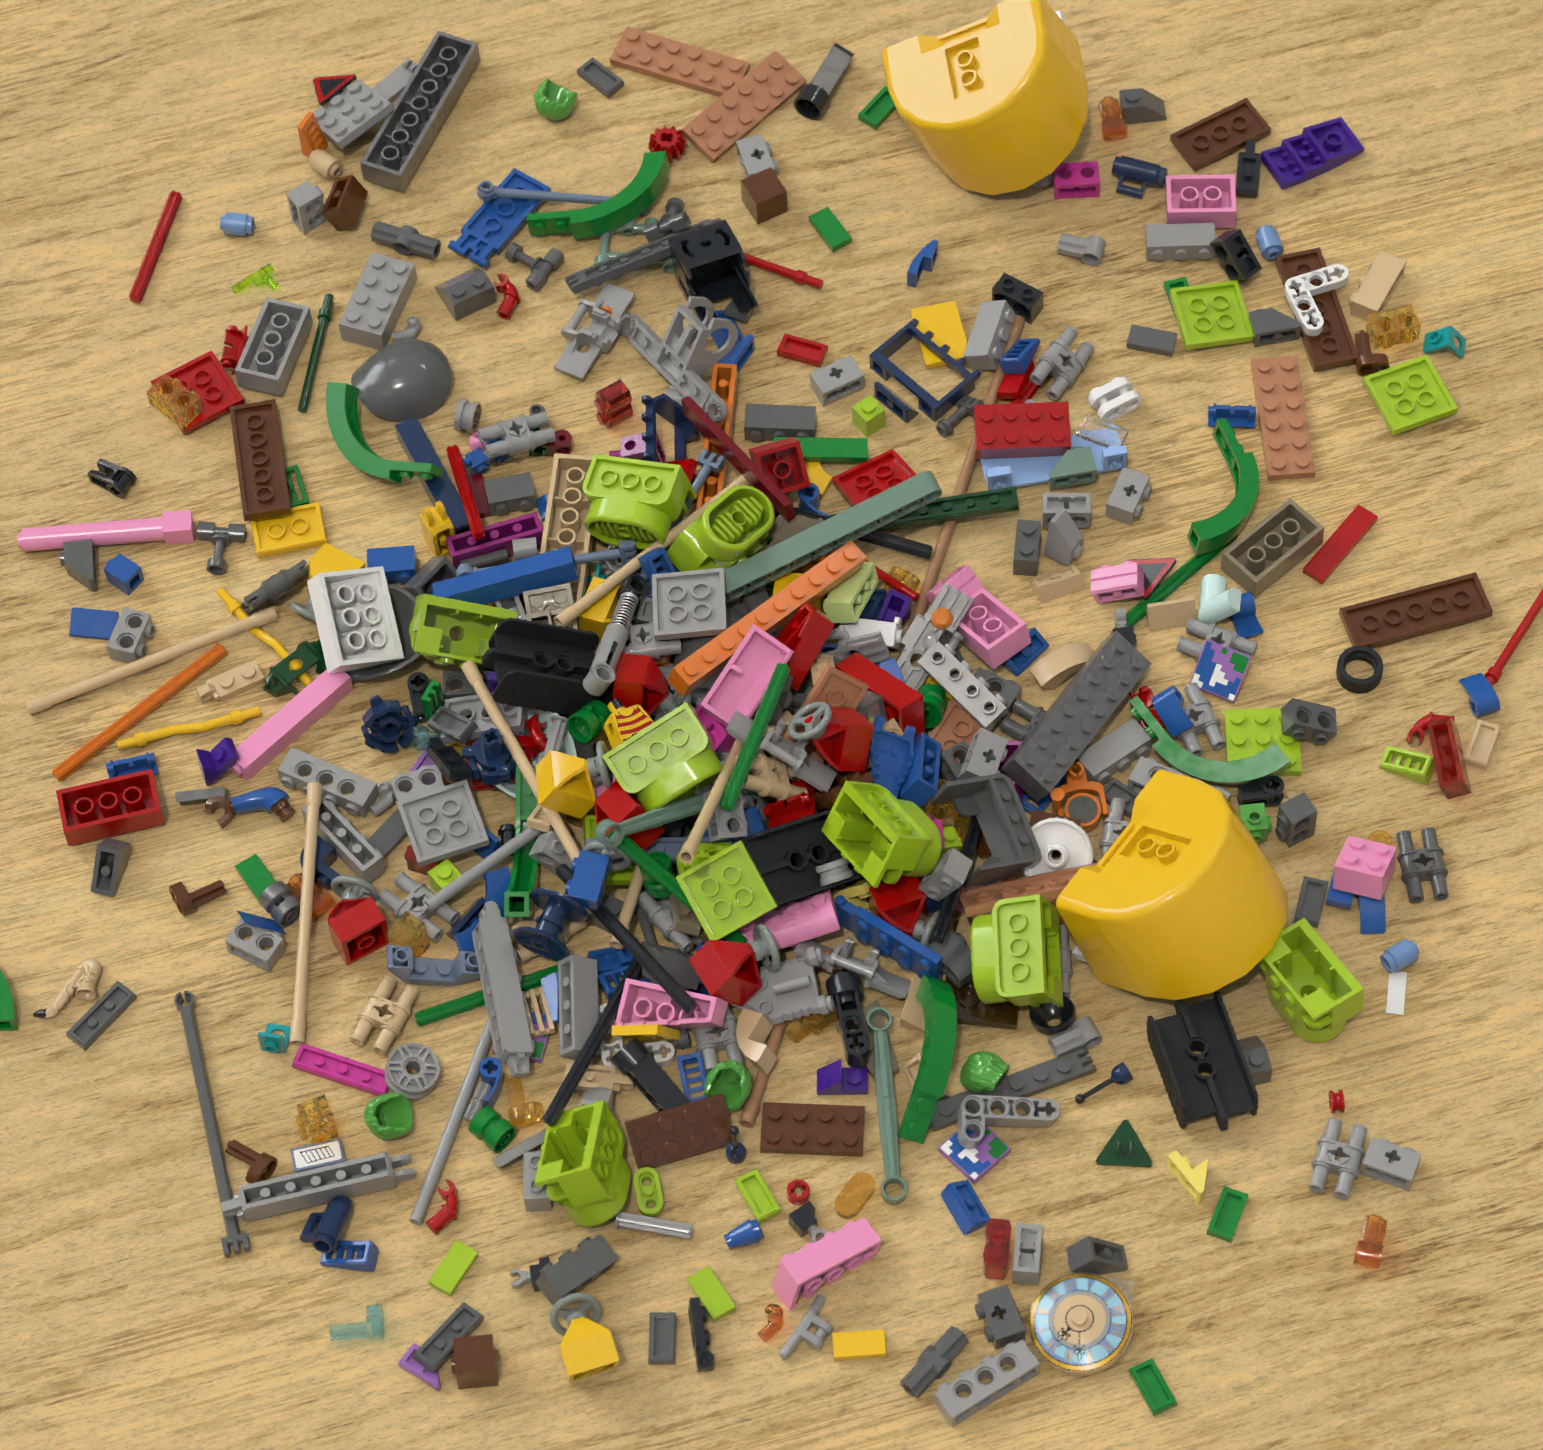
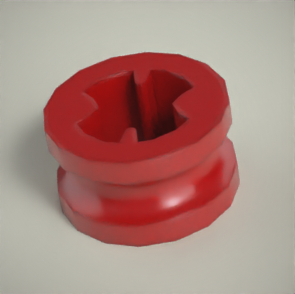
M1333 1090L1329 1091L1331 1113H1335L1336 1110H1339L1341 1113L1345 1111L1343 1090H1338L1337 1093H1334Z
M803 1180L791 1181L787 1186L788 1201L794 1205L805 1204L810 1197L809 1185ZM796 1188H801L802 1196H796Z

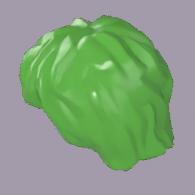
M546 78L534 94L535 107L538 113L544 117L555 121L561 120L571 113L578 95L576 92H571Z
M980 1051L972 1053L961 1068L960 1082L965 1089L977 1093L984 1090L993 1091L999 1079L1006 1076L1010 1065H1006L993 1052Z
M728 1060L716 1064L706 1077V1082L704 1083L705 1097L723 1093L727 1110H739L749 1097L752 1088L749 1071L742 1063H738L736 1060Z
M392 1092L379 1095L371 1099L365 1107V1124L370 1129V1132L381 1140H391L411 1132L414 1126L411 1102L402 1093Z

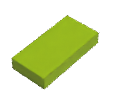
M757 1168L734 1180V1184L759 1224L781 1214V1208Z
M456 1240L428 1281L429 1285L451 1297L478 1258V1252Z
M710 1266L687 1278V1283L695 1295L700 1297L701 1304L705 1306L706 1312L713 1322L736 1310L735 1304Z

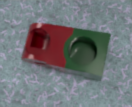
M536 428V429L530 430V431H532V432L540 431V428ZM567 430L555 431L556 442L536 446L534 451L529 450V456L554 457L555 453L570 454L573 450L572 435Z

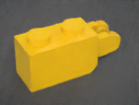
M441 501L435 503V507H425L422 509V513L419 514L424 541L434 557L449 555L446 537L455 535L453 524L446 513L445 507Z

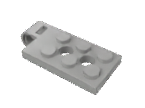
M477 694L445 699L444 707L465 717L472 715L469 719L477 724L478 727L467 740L480 738L481 733L490 728L496 729L491 718L486 717L488 713ZM496 702L512 732L524 731L526 712L536 710ZM441 734L440 738L443 743L457 742Z

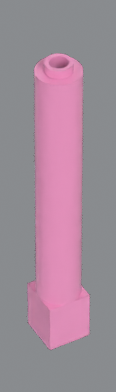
M191 510L163 512V517L22 528L21 533L17 534L19 548L23 547L24 552L64 549L63 542L92 539L94 546L165 540L166 545L194 543V520Z

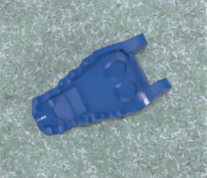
M877 715L873 722L874 727L869 747L872 777L874 779L872 783L885 787L897 798L899 787L904 783L908 775L907 771L912 766L915 758L914 736L916 728L907 725L903 736L883 730L885 717Z

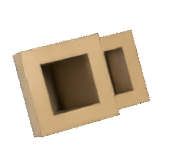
M1088 643L1070 644L1049 653L1029 669L1041 687L1055 690L1074 671L1078 672L1094 651Z
M743 1008L736 1027L738 1045L750 1062L759 1071L768 1075L777 1057L763 1043L773 1026L762 1013Z

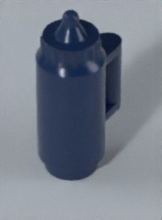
M1123 155L1121 157L1116 156L1112 166V174L1120 178L1116 193L1143 199L1147 185L1164 187L1166 176H1169L1168 169L1161 167V165ZM1124 179L1142 184L1141 189L1123 185Z
M343 1195L333 1197L324 1212L310 1214L299 1239L305 1243L313 1242V1247L321 1253H330L336 1248L352 1214V1201Z

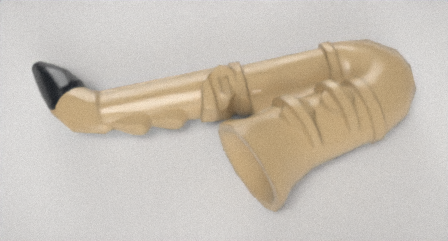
M94 958L83 960L76 967V971L64 985L48 1009L36 1011L33 1013V1016L37 1018L53 1017L58 1013V1010L64 1007V1004L68 1002V998L74 992L79 999L86 1001L94 1000L97 996L95 986L101 974L99 961Z

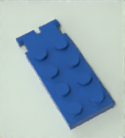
M515 168L498 186V188L551 192V187ZM497 197V199L493 198L491 201H485L461 228L462 235L456 242L451 240L448 248L463 257L470 253L469 260L483 268H487L490 264L489 259L494 253L499 255L526 223L527 214L535 213L545 200Z
M843 895L836 896L835 907L840 927H844L854 933L856 939L861 944L870 945L880 950L879 954L881 956L893 959L902 969L906 971L911 970L921 979L923 974L943 979L941 955L861 906L857 907L845 900Z

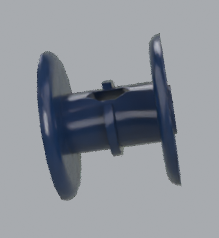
M545 888L533 889L531 891V899L543 912L540 917H536L535 922L537 925L535 928H516L513 930L512 936L521 946L534 954L560 961L570 956V951L566 945L558 939L559 935L565 931V921L580 923L588 918V913L577 901L564 894Z

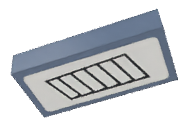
M341 1138L290 1149L295 1173L345 1162Z

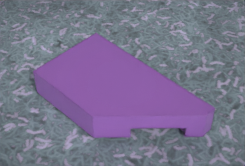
M413 1343L399 1361V1367L439 1391L438 1371L436 1370L432 1373L413 1359V1354L420 1348V1346Z

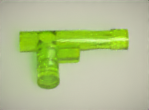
M269 263L238 283H235L231 288L236 294L253 283L256 287L266 283L271 290H275L278 287V283L269 275L274 271Z

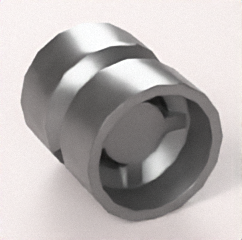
M283 881L272 883L262 892L259 897L260 905L267 913L271 914L274 921L280 927H289L299 920L300 900L297 896L293 895L290 888Z

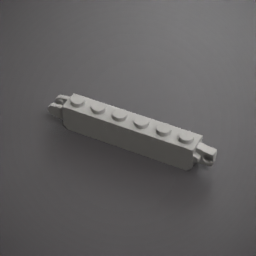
M490 900L485 903L483 909L478 914L479 923L472 932V939L495 1056L501 1064H508L512 1077L523 1078L527 1077L530 1073L529 1057L534 1052L535 1044L534 1040L530 1037V1019L526 1016L525 1012L526 999L525 995L521 992V974L517 971V954L511 942L512 929L508 926L507 917H501L498 904Z
M383 1152L243 1185L238 1188L239 1194L234 1195V1199L221 1202L223 1215L225 1218L238 1216V1218H245V1221L249 1222L326 1204L337 1195L351 1198L397 1187L396 1183L414 1178L415 1172L412 1168L393 1171V1169L410 1164L412 1159L408 1154L390 1157L389 1153Z

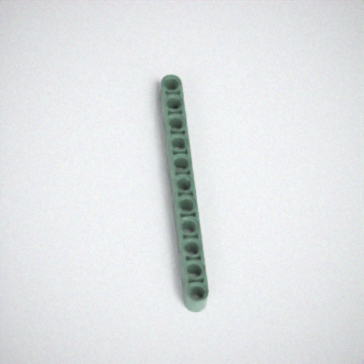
M931 471L919 473L725 569L726 604L842 547L850 540L854 541L935 501L942 495V490Z

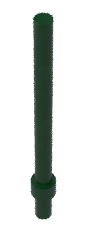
M329 293L325 294L323 305L319 309L317 316L319 322L298 405V411L301 413L307 412L327 324L331 321L333 313L331 307L334 296Z

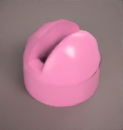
M473 433L469 439L470 449L473 451L480 447L484 452L483 445L487 442L481 444L478 433Z

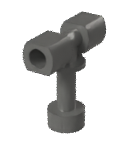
M670 198L665 206L666 213L661 216L660 221L644 226L643 233L648 242L664 237L667 231L673 230L678 232L691 226L690 218L686 211H683L685 208L684 202L680 198Z
M514 242L508 246L505 252V258L515 263L519 260L531 267V274L526 279V285L534 292H538L547 282L546 275L551 270L556 271L564 261L563 253L556 248H552L544 258L537 257L536 259L523 253V247Z
M198 522L197 538L199 540H211V543L215 545L213 557L207 561L206 570L214 575L225 573L224 547L228 546L230 542L245 543L246 524L229 523L228 528L216 527L215 522Z
M788 674L770 721L778 723L783 709L791 706L794 712H798L808 696L802 693L792 696L789 690L794 676Z

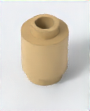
M316 149L309 156L308 164L311 165L314 171L326 179L332 180L340 175L342 171L341 161L325 150Z

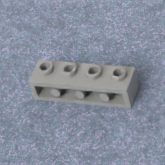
M937 641L917 661L918 664L984 729L990 731L1009 713L1005 706L1007 701L998 693L994 696L988 690L991 686L981 676L977 679L971 673L973 668L965 660L959 662L954 657L956 652L947 643L943 646Z
M321 795L318 836L335 847L336 855L358 878L369 883L385 872L384 856L377 848L374 849L369 844V841L361 832L358 833L354 829L350 820L347 817H343L331 801H327ZM304 805L301 810L304 822L306 823L307 806Z
M575 954L558 961L560 1056L576 1060L599 1019L597 960Z

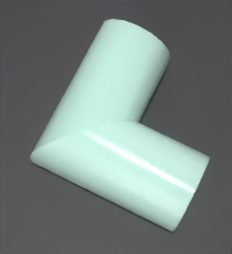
M1205 575L1201 583L1198 621L1210 625L1240 612L1242 591L1237 588L1226 590V578L1220 575Z

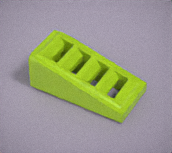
M1387 746L1379 767L1415 782L1428 785L1436 768V763L1431 755ZM1393 756H1397L1395 763L1391 764ZM1403 759H1405L1406 762L1404 766H1401Z

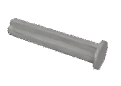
M557 715L551 717L553 723L543 758L550 750L560 752L567 727V718Z
M622 1209L617 1213L615 1229L622 1227L690 1239L693 1233L692 1224L622 1212Z

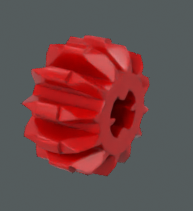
M664 125L662 130L656 128L655 133L650 134L648 148L650 152L666 151L669 163H671L672 159L679 161L680 155L685 154L687 143L682 130H676L674 125L670 129Z

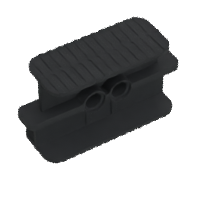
M508 618L501 621L488 641L489 649L481 659L483 667L495 669L498 685L493 692L494 701L500 704L564 715L574 714L592 700H598L608 705L613 701V687L611 685L600 696L589 694L583 687V679L589 673L595 657L594 650L599 644V636L591 631L571 629L519 618Z
M831 809L740 839L744 842L778 906L864 878L849 863V869L853 870L854 876L828 885H820L819 880L821 877L820 874L816 873L815 867L844 858L838 848L821 831ZM812 849L818 852V859L813 857ZM791 856L796 859V867L790 862Z
M1214 992L1212 999L1187 1006L1183 999L1174 1000L1176 1015L1154 1020L1152 1015L1148 1016L1146 1023L1148 1043L1150 1044L1153 1057H1155L1160 1076L1163 1079L1168 1098L1171 1101V1106L1181 1129L1186 1128V1122L1214 1115L1220 1131L1228 1129L1227 1117L1250 1111L1252 1116L1257 1114L1258 1093L1247 1067V1062L1245 1061L1220 992ZM1198 1049L1201 1050L1202 1053L1195 1054L1192 1052V1050ZM1206 1071L1209 1072L1211 1075L1203 1076L1200 1074V1072Z

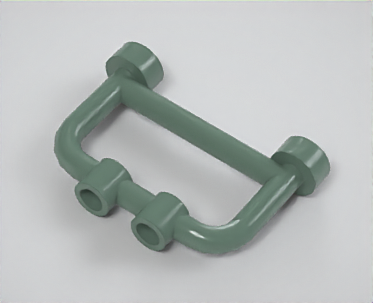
M649 217L645 219V224H636L635 219L621 227L601 234L600 252L594 259V265L624 253L609 252V239L612 234L622 233L624 236H633L635 233H643L644 226L655 223L658 220ZM673 230L665 232L666 235L675 233ZM671 256L660 261L663 262L662 269L664 272L675 274Z

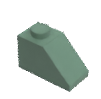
M1077 446L1065 452L1049 474L1050 490L1096 482L1097 469L1091 446Z

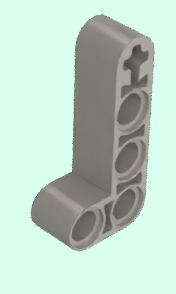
M969 1095L965 1097L957 1111L958 1142L966 1149L977 1147L985 1134V1125L1048 1128L1052 1126L1059 1116L1060 1107L1056 1101L1049 1098ZM965 1106L974 1107L976 1114L969 1113ZM991 1107H997L1001 1111V1115L994 1114L991 1111ZM1016 1108L1023 1109L1027 1116H1020L1016 1112ZM966 1130L975 1132L977 1138H970L966 1134Z

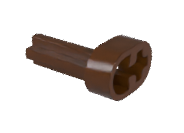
M1359 330V333L1355 334L1359 356L1356 359L1357 373L1365 377L1390 368L1388 356L1382 353L1372 354L1369 333Z
M221 880L189 894L181 881L169 886L171 897L182 916L194 912L196 906L227 893L225 885Z
M234 1139L228 1142L225 1152L251 1166L246 1174L247 1183H256L270 1178L277 1166V1159L266 1152L260 1154Z

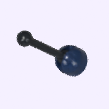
M1123 1062L1119 1063L1112 1069L1111 1078L1084 1094H1077L1075 1102L1078 1104L1084 1103L1087 1097L1113 1082L1122 1085L1133 1080L1129 1069Z
M731 1126L729 1133L732 1135L733 1142L726 1148V1158L730 1163L740 1164L746 1159V1148L737 1140L739 1128Z

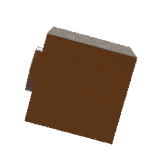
M771 167L741 180L742 202L757 225L788 212L787 191Z
M492 1334L453 1338L454 1353L451 1354L452 1374L456 1376L459 1390L498 1386L496 1351Z

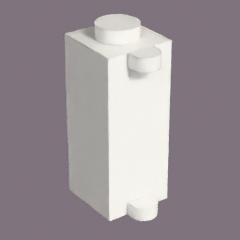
M895 617L894 622L858 618L856 623H840V626L844 625L850 638L881 631L889 649L899 650L900 641L905 635L904 630H902L901 617Z

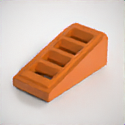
M308 112L297 127L302 153L306 157H309L316 149L326 150L328 147L327 140L314 114Z

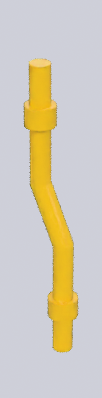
M224 587L217 590L216 593L227 605L226 608L232 615H236L239 620L249 617L243 610L242 604L237 599H233ZM259 627L249 629L252 635L272 647L282 660L290 655L276 638ZM293 659L289 663V670H299L303 665L298 659ZM306 672L298 677L305 687L313 682Z
M258 706L243 711L238 709L231 711L229 715L205 722L172 725L144 733V731L135 733L133 737L116 741L118 751L134 746L139 748L146 746L148 742L172 735L205 732L229 724H233V726L242 724L243 720L261 716Z

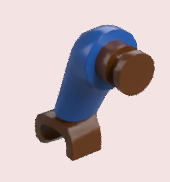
M265 787L230 798L231 801L229 802L224 797L213 796L205 802L202 809L203 812L212 813L219 808L225 809L224 815L217 820L222 829L231 822L234 812L241 814L266 810L268 813L274 812L276 816L280 815L279 820L281 822L287 821L295 814L294 808H289V795L276 787Z

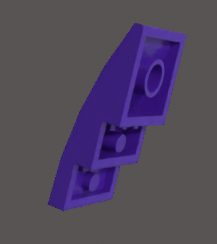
M1342 117L1305 127L1302 134L1282 140L1281 146L1262 151L1261 161L1283 190L1338 167L1362 153L1364 147Z

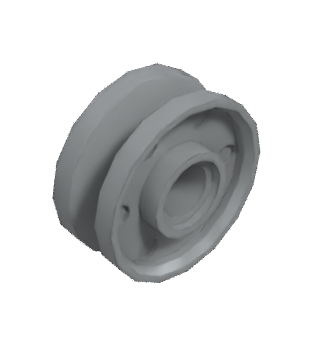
M417 1043L403 1044L395 1048L388 1058L384 1072L385 1083L391 1092L402 1093L409 1101L419 1100L429 1095L435 1087L440 1071L439 1061L434 1052L425 1045ZM407 1069H414L418 1074L412 1075L407 1072Z

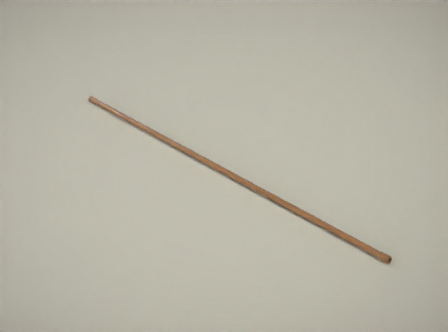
M1015 315L1003 355L1021 335L1025 319L1020 315ZM1000 364L995 369L984 405L996 404L998 396L996 392L1005 375ZM974 434L953 496L966 494L977 461L975 459ZM957 520L943 522L919 593L920 598L916 602L907 630L917 614L924 616L929 601L925 594L935 586ZM901 646L897 660L904 651L905 647ZM788 1020L784 1021V1023L773 1025L766 1045L775 1055L777 1054ZM759 1070L757 1071L749 1098L744 1105L739 1120L740 1125L753 1128L770 1072L767 1075Z

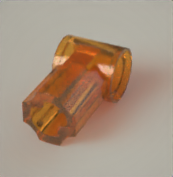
M1112 96L1104 97L1103 100L1098 102L1104 141L1126 138V120L1121 116L1118 100Z
M302 872L294 874L287 884L293 895L297 896L299 900H301ZM314 884L312 918L317 920L335 905V900L327 890L322 887L319 889Z
M1374 1214L1365 1216L1361 1239L1358 1240L1353 1263L1379 1269L1384 1248L1382 1243L1387 1228V1220L1383 1219L1382 1216Z

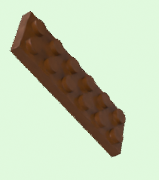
M1320 247L1275 257V263L1284 289L1288 279L1327 267ZM1319 279L1310 281L1314 286H1320L1323 283ZM1295 289L1298 297L1299 289ZM1335 289L1312 296L1324 320L1323 330L1319 335L1312 337L1306 335L1301 328L1300 335L1313 372L1356 363V359L1359 356ZM1301 303L1298 305V308L1308 310L1310 306L1306 303ZM1309 317V324H1312L1313 327H1316L1317 325H1314L1311 321V317Z
M276 400L230 406L244 521L291 514Z
M1476 572L1350 605L1339 610V615L1352 646L1362 645L1370 648L1491 617L1493 613Z

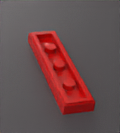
M1358 504L1305 565L1303 573L1323 585L1377 522L1378 516Z

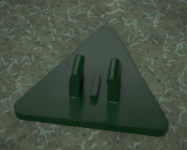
M1128 1120L1122 1121L1096 1158L1098 1165L1150 1168L1153 1164Z

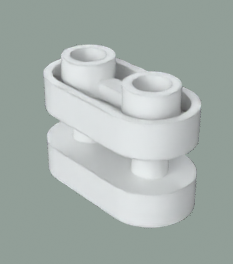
M1116 377L1110 383L1092 389L1089 393L1088 402L1093 409L1098 410L1097 415L1102 422L1109 423L1136 410L1141 405L1142 398L1136 390H1132L1133 385L1127 377Z

